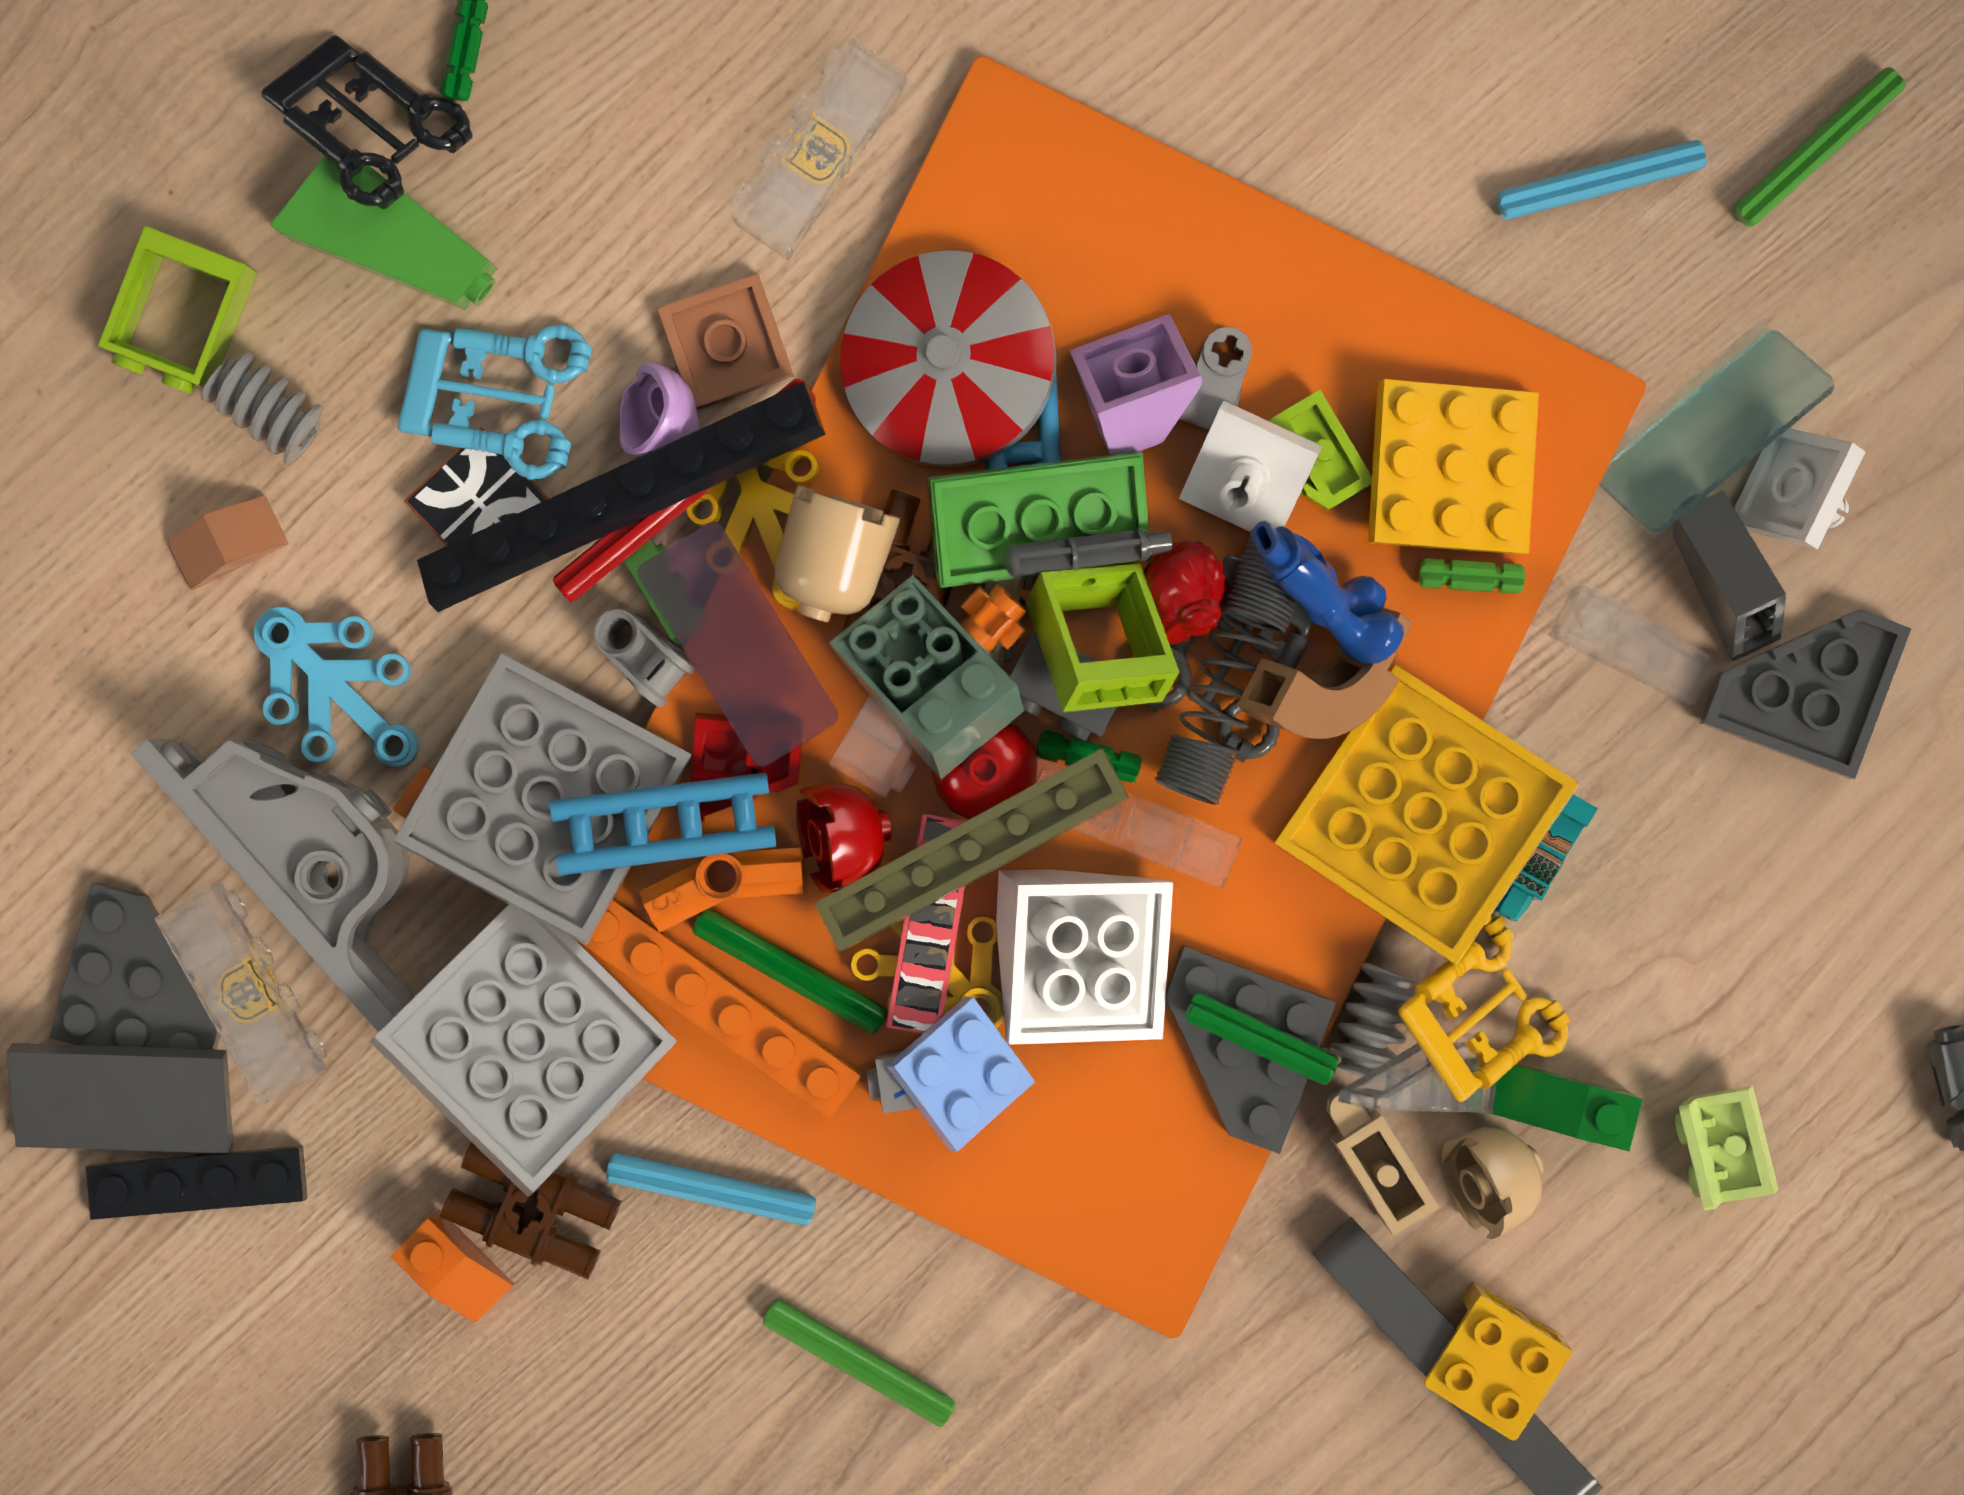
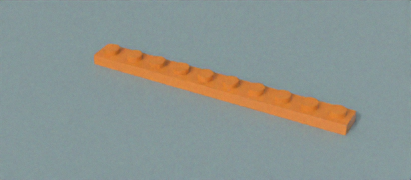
M423 765L392 810L406 819L434 770L427 765ZM613 898L588 945L581 943L829 1120H831L862 1076L856 1069L662 932L659 933L657 928L615 898Z

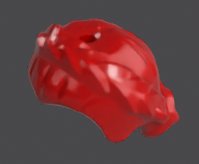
M1201 541L1173 543L1171 552L1156 554L1143 572L1169 644L1189 641L1191 636H1203L1209 633L1210 630L1215 629L1222 616L1220 601L1223 593L1228 589L1222 560L1218 559L1211 548L1205 546Z

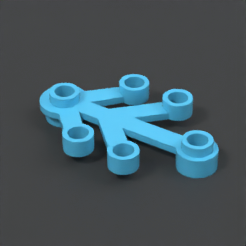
M274 607L265 611L258 618L254 628V639L257 647L270 658V696L267 697L263 704L265 718L275 725H287L297 718L299 705L296 699L292 697L294 661L308 675L309 733L304 736L301 742V750L305 758L312 762H326L333 758L336 753L337 743L333 735H331L332 698L374 740V752L380 762L390 767H403L412 763L420 750V741L414 730L405 725H390L346 682L381 681L388 686H401L411 676L412 668L410 662L404 656L398 654H387L380 660H324L308 644L342 642L346 647L362 649L368 646L373 639L374 631L370 622L361 617L351 616L342 622L306 623L302 615L297 611L287 607ZM358 622L363 626L365 634L361 641L353 643L347 636V630L350 625ZM283 623L289 630V636L285 642L278 644L272 638V630L277 624ZM392 660L399 661L403 667V673L397 680H391L385 674V667ZM278 699H284L289 704V713L283 719H278L273 714V704ZM393 735L400 737L404 745L402 752L397 756L390 755L386 750V742ZM317 736L323 737L328 744L326 753L321 757L314 755L310 747L312 740Z

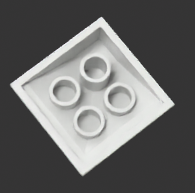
M1053 869L999 870L996 929L1006 1042L1008 1044L1163 1039L1173 882L1165 879Z

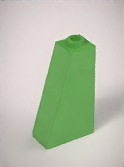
M326 156L322 158L270 224L293 242L463 310L471 302L475 305L479 304L489 294L495 284V279L491 276L497 268L486 257L406 194H403L386 209H381L378 206H366L350 200L339 183L338 166ZM364 166L358 175L352 177L353 183L368 193H371L387 180L370 166Z

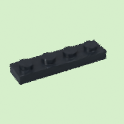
M303 1146L234 1151L229 1154L211 1153L95 1163L86 1166L90 1220L302 1202L308 1199Z

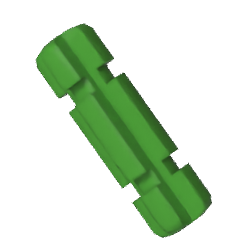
M1425 558L1420 560L1418 583L1422 588L1440 589L1442 585H1447L1448 589L1482 592H1491L1494 588H1498L1499 593L1517 594L1523 590L1525 570L1521 564L1503 563L1500 564V567H1495L1494 562L1452 560L1447 564L1444 563V559Z

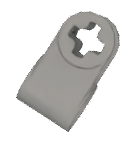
M1223 327L1216 329L1208 336L1201 348L1196 363L1203 384L1179 420L1210 430L1223 401L1235 406L1238 405L1242 392L1240 388L1252 354L1250 340L1244 332L1233 327ZM1226 339L1235 342L1233 351L1241 355L1240 361L1231 360L1226 367H1222L1218 364L1219 355L1212 352V345L1221 346Z
M613 609L601 615L595 624L593 636L598 649L626 675L627 680L640 694L660 708H663L668 702L666 695L686 673L693 674L698 668L696 663L680 647L666 638L644 617L625 610ZM630 624L633 629L632 640L629 645L621 649L618 642L619 633L622 628Z

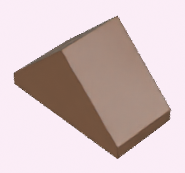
M264 495L203 514L168 541L191 590H195L289 544L267 497Z

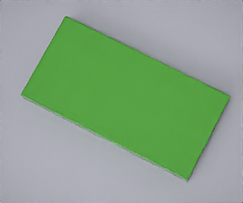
M1139 451L927 477L937 585L940 588L1040 575L1039 573L1019 577L1010 576L1004 562L1005 551L1009 545L1131 531L1140 528L1149 533L1143 453ZM1150 555V557L1148 558V560H1145V561H1151V560H1152V559H1151V555ZM1133 561V562L1117 563L1116 565L1128 564V563H1136V562H1143V561Z

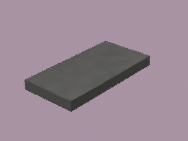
M12 1043L7 1050L16 1147L229 1154L233 1147L227 1050Z

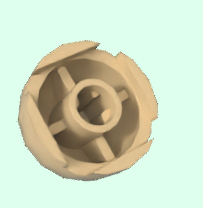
M1493 1127L1471 1130L1444 1143L1441 1152V1163L1450 1160L1451 1169L1455 1176L1444 1178L1447 1189L1456 1208L1468 1225L1475 1231L1485 1227L1490 1231L1486 1238L1492 1240L1518 1228L1532 1217L1541 1201L1543 1189V1163L1539 1154L1532 1146L1526 1145L1520 1138L1507 1130Z

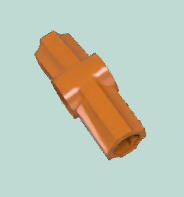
M802 847L758 849L710 855L640 890L639 894L651 921L659 933L727 899L804 894L805 875ZM715 861H726L734 867L737 875L736 882L730 890H718L709 882L708 871Z

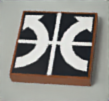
M458 448L404 502L448 546L550 498L533 480H529L516 473L503 455Z

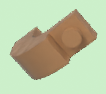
M1383 608L1380 613H1390L1403 625L1404 635L1401 641L1402 644L1413 622L1399 612ZM1401 644L1390 657L1377 664H1363L1354 661L1339 646L1332 659L1321 670L1310 676L1304 675L1299 670L1262 658L1236 706L1258 721L1302 737L1326 739L1345 734L1357 728L1374 715L1394 691L1400 679L1388 671Z

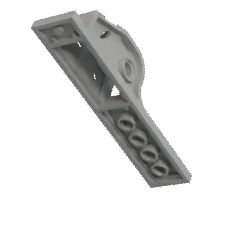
M146 739L131 752L133 757L378 1032L415 997L369 945V933L375 918L399 894L406 881L409 867L408 851L394 842L398 830L387 819V816L392 812L376 792L369 789L364 793L360 787L331 774L324 778L284 760V753L255 740H228L205 761L197 750L185 740L178 743L175 739ZM292 784L296 792L286 796L281 785ZM330 864L336 867L339 874L336 887L331 885L327 878V870Z

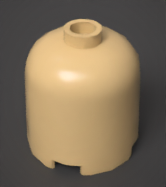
M797 486L776 561L775 577L778 587L786 596L800 602L798 613L813 619L829 622L831 613L849 615L859 612L869 604L875 592L897 531L900 517L883 514L884 511L839 496L834 495L832 499L815 493L816 490Z

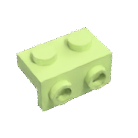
M1753 1085L1690 1096L1679 1106L1680 1113H1677L1675 1116L1676 1131L1681 1144L1688 1145L1693 1164L1688 1168L1689 1184L1693 1195L1701 1197L1705 1211L1716 1209L1723 1202L1773 1195L1779 1190Z

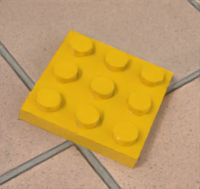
M1390 379L1378 381L1368 543L1518 555L1529 554L1539 392Z

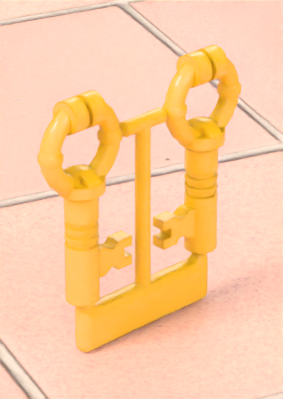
M1491 915L1483 926L1489 936L1494 934L1491 940L1497 948L1499 947L1498 954H1495L1492 959H1486L1482 946L1473 941L1457 966L1449 960L1444 962L1415 987V995L1398 1010L1399 1016L1455 1100L1459 1102L1468 1099L1479 1088L1485 1090L1491 1087L1527 1054H1536L1542 1057L1560 1054L1568 1039L1567 1024L1571 1019L1565 1011L1561 1012L1563 1007L1558 1000L1551 1001L1543 997L1526 999L1527 994L1511 970L1505 968L1512 953L1511 939L1514 938V934L1509 927L1505 928L1507 924L1501 915L1497 917ZM1470 969H1479L1485 972L1502 970L1501 975L1507 984L1446 1035L1426 1003H1430L1435 999L1443 1005V1012L1447 1018L1452 1020L1460 1012L1467 1009L1463 1000L1456 997L1452 984ZM1513 992L1518 1000L1523 1001L1517 1013V1029L1513 1033V1039L1497 1052L1489 1046V1039L1483 1030L1473 1035V1038L1465 1042L1469 1051L1476 1054L1477 1062L1480 1066L1472 1074L1453 1043ZM1537 1010H1539L1545 1020L1550 1019L1547 1024L1555 1032L1554 1039L1550 1040L1548 1044H1543L1540 1033L1529 1025L1530 1016Z

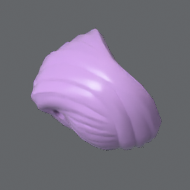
M650 361L638 368L637 380L624 390L620 404V446L625 453L637 458L700 429L695 400L689 386L675 371Z

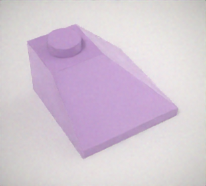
M1170 314L1069 350L1097 430L1109 455L1141 452L1144 449L1163 443L1203 384L1201 375Z

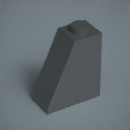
M1723 490L1709 497L1700 495L1688 500L1680 507L1679 511L1674 513L1673 537L1731 660L1735 661L1781 639L1786 593Z

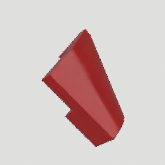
M696 713L690 782L766 772L769 791L777 793L799 784L803 720ZM753 795V801L758 795ZM731 799L699 803L701 822L705 821V816L732 806Z

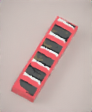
M922 814L917 848L966 821ZM965 886L904 919L887 1028L924 1033L943 1017Z

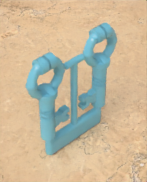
M565 324L545 327L528 338L503 336V334L497 335L496 333L460 327L456 328L455 333L422 328L418 334L397 427L403 433L432 436L433 444L503 455L516 473L529 480L549 477L560 468L567 467L571 442L566 440L561 429L543 420L549 418L555 387L552 384L567 382L574 379L580 373H586L592 347L587 344L581 333ZM553 338L567 339L572 343L566 369L558 371L553 368L548 369L543 365L541 360L545 354L544 344L548 340ZM453 342L454 348L465 350L467 360L462 362L460 374L463 377H468L469 372L472 371L475 379H481L484 369L481 365L482 361L485 360L487 354L495 353L496 355L502 354V356L508 355L512 358L524 359L537 377L550 384L545 386L544 395L540 396L442 380L440 378L447 347ZM438 389L541 405L539 416L542 419L525 422L514 429V431L510 430L505 434L470 428L469 417L473 416L476 404L474 401L467 400L466 406H462L463 402L461 399L454 398L452 405L454 416L450 418L449 423L436 422L433 428L430 426ZM529 434H545L551 438L545 465H528L522 461L520 455L524 449L523 439Z

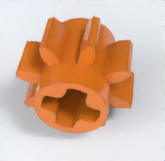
M996 584L989 593L979 586L961 605L969 614L960 623L961 626L988 651H991L999 642L1006 649H1009L1027 629L1019 622L1027 612L1026 608L1000 584Z

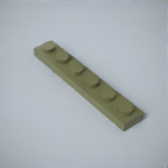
M1101 748L814 904L839 952L845 951L1127 800L1129 796L1106 752Z

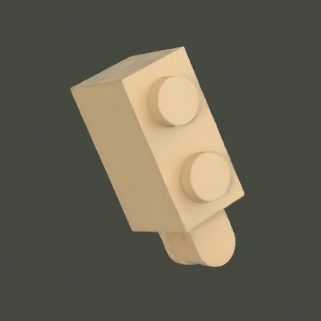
M1336 1090L1331 1093L1326 1101V1110L1338 1131L1329 1137L1390 1233L1396 1236L1439 1209V1205L1384 1117L1375 1108L1367 1113L1359 1099L1350 1091Z

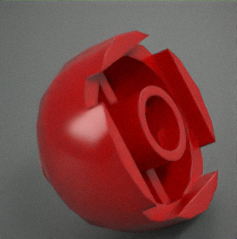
M1009 723L945 777L940 779L933 770L932 777L937 794L947 807L959 816L970 820L1035 785L1038 779L1039 763L1032 742L1019 727Z
M825 783L802 788L800 793L807 799L797 801V829L804 858L814 856L820 870L810 873L819 890L827 894L836 892L877 870L884 856V842L891 839V825L885 810H877L874 802L865 792L851 785Z

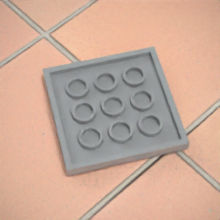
M501 653L394 838V842L573 939L588 945L631 866L559 876L556 854L572 852L569 821L552 822L549 801L677 784L691 760V754ZM663 808L645 810L648 835ZM623 813L590 817L594 849L627 845Z
M510 904L370 1041L527 1197L537 1190L677 1042L575 939Z

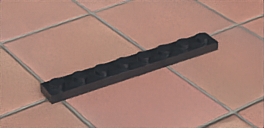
M803 381L417 559L428 603L437 612H440L826 435L811 391Z

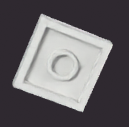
M1223 401L1179 499L1249 532L1261 521H1267L1274 528L1285 527L1323 446Z
M1774 425L1734 509L1746 529L1750 532L1818 550L1828 528L1837 527L1845 520L1836 511L1837 509L1844 513L1849 511V504L1843 497L1865 451L1852 442Z

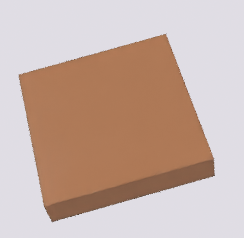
M758 273L657 308L682 380L692 391L697 410L794 377Z

